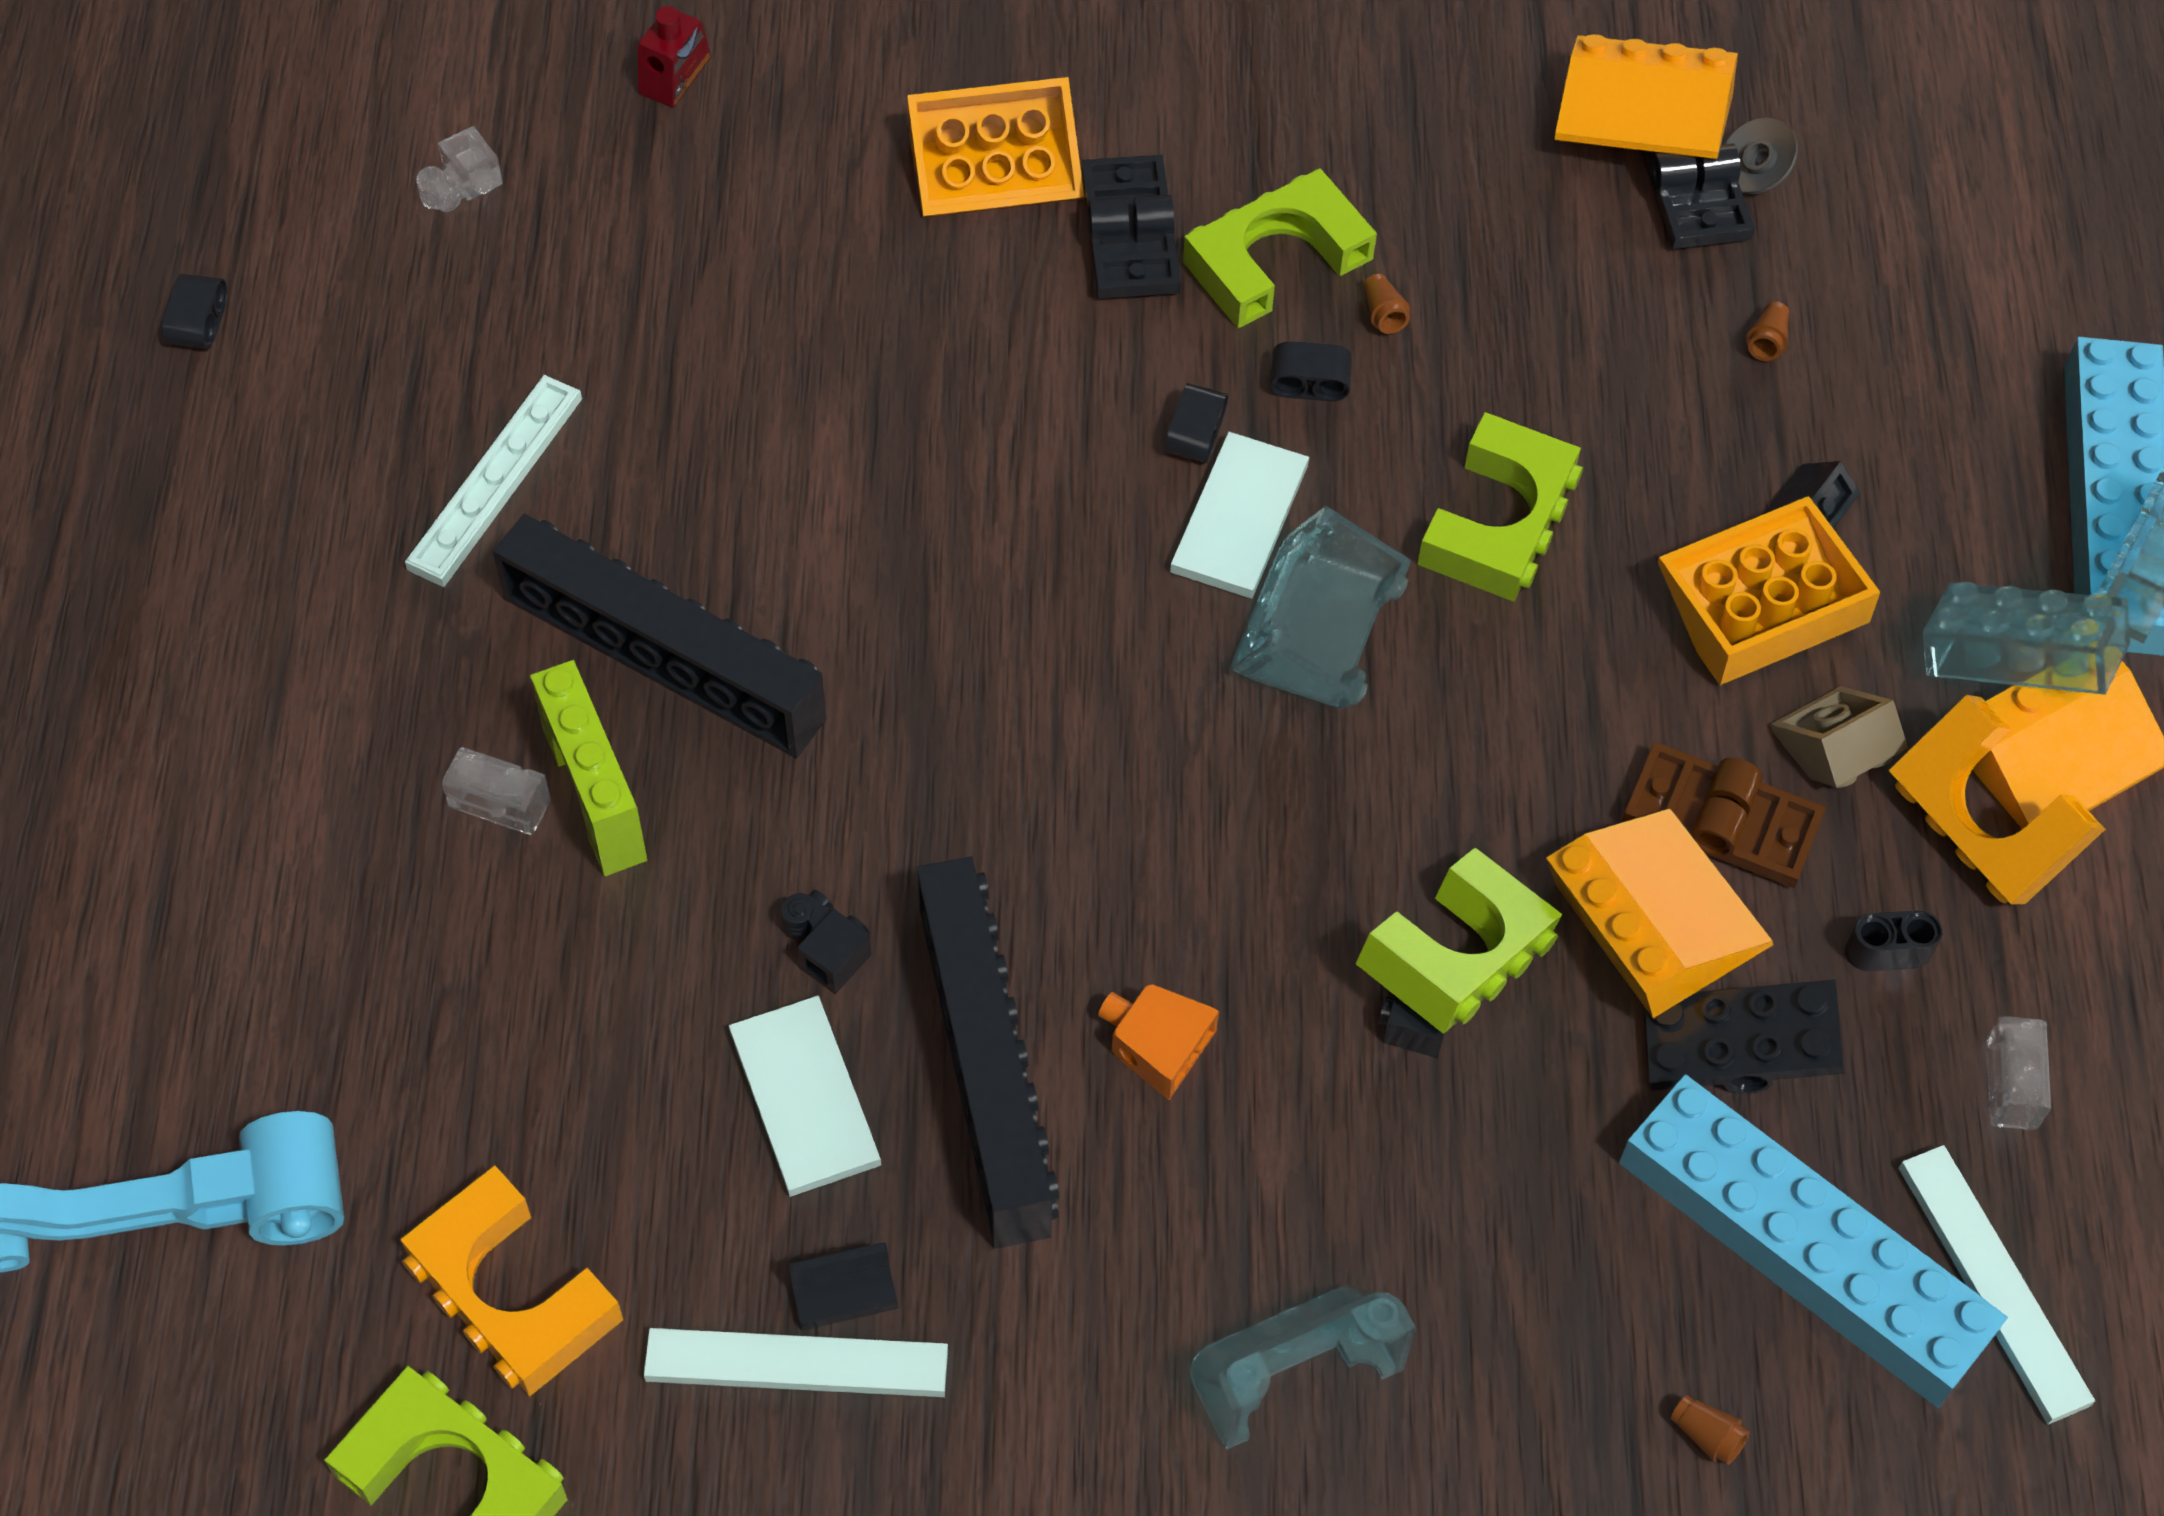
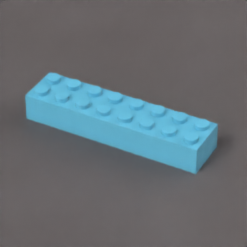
M2077 337L2064 366L2077 647H2084L2102 637L2113 651L2164 656L2163 345Z
M1686 1074L1626 1144L1619 1162L1620 1165L1936 1408L1941 1406L2008 1319V1316Z

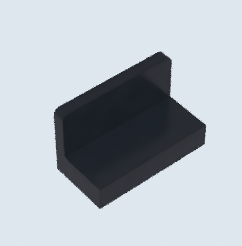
M1841 461L1805 463L1797 469L1763 514L1809 496L1834 529L1861 493Z
M884 1242L789 1264L791 1285L801 1331L898 1309V1301L889 1267L888 1250Z

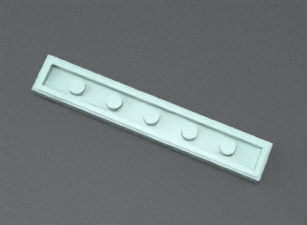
M543 375L406 559L405 565L408 571L442 587L446 586L581 402L580 390Z
M1942 1145L1903 1161L1899 1166L1901 1174L1965 1284L2008 1316V1319L1997 1332L1996 1337L2047 1425L2091 1407L2095 1399L1946 1147Z
M650 1328L644 1378L646 1382L945 1397L948 1344Z

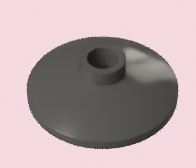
M1775 118L1751 120L1734 131L1725 143H1734L1737 147L1740 158V178L1738 182L1742 193L1745 194L1762 193L1780 184L1791 172L1798 154V143L1794 132L1787 124ZM1767 158V160L1760 165L1761 161Z

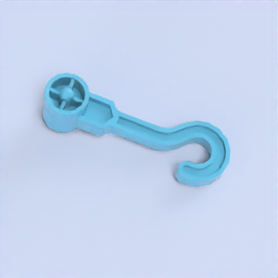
M303 1111L281 1112L261 1117L249 1123L240 1131V1151L189 1159L179 1169L167 1175L66 1191L29 1185L0 1183V1273L18 1270L29 1264L28 1238L60 1241L90 1238L172 1223L187 1224L204 1230L248 1222L249 1235L254 1240L269 1245L304 1244L322 1239L336 1232L343 1225L344 1221L333 1124L325 1116Z

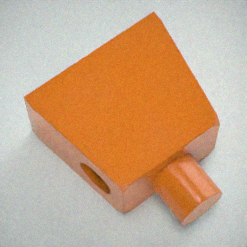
M1151 984L1143 989L1134 1004L1111 992L1103 1002L1098 1016L1117 1027L1112 1038V1053L1115 1057L1163 1097L1170 1100L1216 1033L1219 1011L1208 1005Z

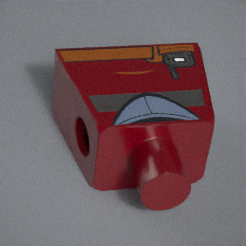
M664 6L656 11L655 22L638 45L639 95L674 108L711 59V52L700 20L682 13L672 6Z

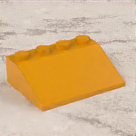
M1596 34L1588 36L1578 35L1570 59L1555 140L1717 159L1733 97L1738 53L1726 52L1721 48H1709L1707 50L1688 48L1677 43L1660 45L1646 43L1640 39L1624 41L1606 39Z
M1068 77L907 95L905 107L923 218L1084 199Z
M1809 496L1665 554L1658 559L1660 569L1695 650L1719 685L1870 623L1880 595L1879 589Z
M2100 637L1985 701L2012 730L1972 770L2021 829H2024L2060 794L2075 796L2090 811L2164 768V736L2130 669L2103 638Z
M1671 809L1586 833L1546 857L1554 884L1653 1018L1773 946L1772 939Z

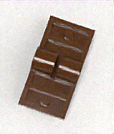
M1654 741L1625 810L1622 822L1671 809L1705 854L1795 888L1826 806L1763 783L1761 771L1754 764L1746 760L1725 758L1720 761L1719 765Z

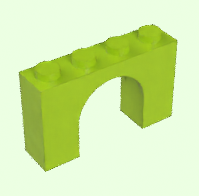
M1319 168L1307 175L1296 177L1291 183L1273 192L1262 194L1257 200L1239 209L1228 211L1223 217L1206 226L1194 228L1188 235L1184 236L1183 263L1239 329L1272 312L1275 285L1247 252L1248 247L1255 241L1274 234H1287L1304 239L1316 248L1339 276H1342L1373 260L1377 233L1322 169Z
M1485 412L1469 443L1465 469L1513 487L1525 498L1531 513L1515 524L1493 527L1476 523L1438 508L1422 540L1417 565L1515 602L1521 587L1529 589L1538 568V564L1533 563L1536 555L1544 556L1553 536V531L1548 530L1551 522L1560 523L1568 504V499L1564 498L1566 490L1575 491L1583 471V467L1577 465L1581 448Z
M574 660L530 675L543 732L558 767L566 764L582 809L590 844L604 877L648 861L637 806Z
M1477 848L1472 849L1449 868L1435 899L1471 926L1485 942L1488 952L1465 954L1450 950L1434 941L1396 911L1369 934L1356 962L1357 966L1443 1034L1458 1021L1463 1025L1466 1024L1475 1015L1484 998L1489 1002L1495 999L1507 983L1508 977L1519 978L1530 965L1535 954L1540 957L1544 956L1558 938L1554 929L1562 914Z
M409 1366L405 1368L325 1459L332 1475L371 1506L410 1461L428 1450L439 1447L465 1449L478 1456L487 1466L488 1482L485 1494L478 1507L470 1516H555L568 1500L561 1484L564 1477L556 1468L543 1459H540L535 1464L522 1454L525 1447L512 1434L504 1429L499 1434H496L484 1424L487 1418L473 1404L466 1400L460 1405L446 1395L449 1389L439 1378L429 1371H426L421 1376Z

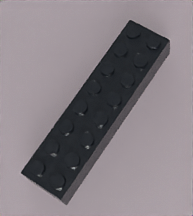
M524 513L492 551L504 600L797 759L826 721L823 677L814 664L805 659L797 660L789 656L768 639L760 640L748 634L738 623L731 619L725 618L722 620L707 612L704 606L694 599L688 598L685 600L670 592L662 582L652 578L648 580L638 575L619 559L610 560L597 553L586 541L581 539L575 541L560 533L552 523L546 520L538 521Z
M972 856L917 866L919 913L993 1247L997 1249L1051 1238L1052 1220L1059 1219L1056 1201L1060 1199L1055 1172L1048 1171L1046 1156L1049 1155L1047 1136L1044 1126L1038 1127L1036 1111H1039L1036 1089L1033 1082L1028 1083L1026 1068L1029 1067L1026 1046L1023 1039L1018 1040L1016 1025L1019 1024L1014 997H1008L1006 983L1009 982L1005 957L1003 954L998 955L996 941H999V934L994 913L989 914L987 900H989V890L985 873H976Z

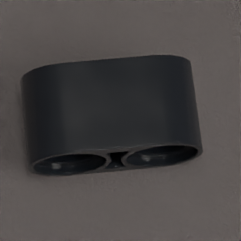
M180 274L178 276L163 317L162 336L165 344L210 349L212 347L227 303V285L225 280Z
M1294 341L1280 343L1272 351L1271 390L1276 395L1285 398L1319 401L1342 400L1350 393L1351 352L1342 346Z
M1186 383L1168 430L1165 452L1207 463L1224 419L1228 394Z
M1926 911L1865 914L1858 919L1847 941L1845 955L1854 967L1863 971L1920 968L1929 962L1941 940L1943 928L1940 921ZM1909 936L1919 938L1924 944L1913 941ZM1863 938L1875 941L1878 944V946H1872L1866 943L1863 940Z

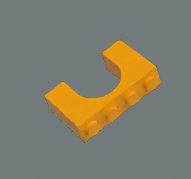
M1966 695L1889 772L1898 780L1895 787L1899 793L1913 804L1918 802L1928 813L1925 820L1929 826L1943 837L1948 835L1958 846L1955 853L1961 861L1973 870L1978 868L1989 880L1986 883V887L1994 897L2004 904L2007 902L2010 904H2026L2106 829L2075 796L2062 794L2050 803L2024 829L2012 836L1996 838L1980 829L1971 818L1966 806V783L1974 766L2012 729L1982 697Z
M493 1166L400 1239L407 1255L402 1260V1263L419 1284L427 1279L437 1292L432 1297L450 1319L457 1314L463 1320L467 1327L462 1331L473 1347L480 1354L488 1349L498 1360L493 1367L501 1379L511 1389L519 1385L530 1397L621 1323L623 1317L618 1301L588 1268L583 1270L545 1302L528 1310L518 1312L498 1310L485 1304L474 1293V1278L482 1259L489 1251L531 1218L526 1199L496 1166Z

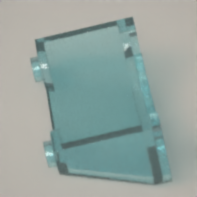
M1325 506L1295 528L1280 546L1233 657L1231 668L1248 679L1333 707L1344 709L1349 705H1357L1365 695L1368 684L1364 682L1366 672L1357 667L1379 608L1390 599L1396 601L1405 591L1408 585V579L1405 576L1411 560L1328 506Z
M1341 1286L1203 1347L1193 1358L1191 1379L1225 1449L1228 1450L1249 1440L1248 1417L1252 1411L1260 1408L1261 1399L1264 1398L1269 1389L1270 1376L1337 1347L1348 1368L1357 1363L1369 1364L1377 1369L1380 1378L1383 1380L1404 1370L1416 1327L1402 1302L1390 1293L1356 1286Z

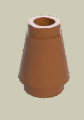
M1374 274L1368 277L1363 284L1372 325L1385 334L1401 331L1410 320V305L1383 274Z
M1768 303L1747 333L1746 343L1748 350L1758 360H1775L1787 349L1789 309L1783 303Z
M1688 1395L1679 1402L1671 1416V1421L1676 1423L1713 1462L1721 1460L1727 1465L1731 1464L1742 1451L1750 1435V1431L1741 1426V1419L1694 1400Z

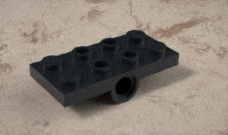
M1722 138L1717 159L1640 150L1672 249L1752 239L1755 228L1738 182L1740 178V158L1734 143L1725 144Z
M1163 155L1082 160V176L1098 299L1180 293L1181 280L1174 237V208L1172 196L1168 195Z
M1835 979L1696 992L1655 1018L1645 1008L1649 1083L1652 1090L1673 1089L1685 1074L1701 1086L1724 1084L1727 1090L1739 1094H1753L1765 1091L1772 1086V1080L1845 1074L1838 992Z

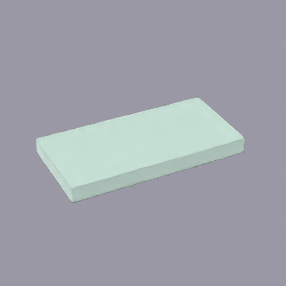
M1228 432L1172 560L1170 573L1252 599L1304 477L1309 457Z
M819 995L729 1025L733 1043L789 1197L881 1166V1158Z

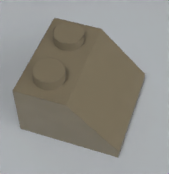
M1843 686L1832 690L1770 724L1773 734L1811 780L1830 785L1833 788H1841L1853 784L1857 780L1858 775L1871 768H1879L1889 764L1893 760V756L1908 749L1894 700Z

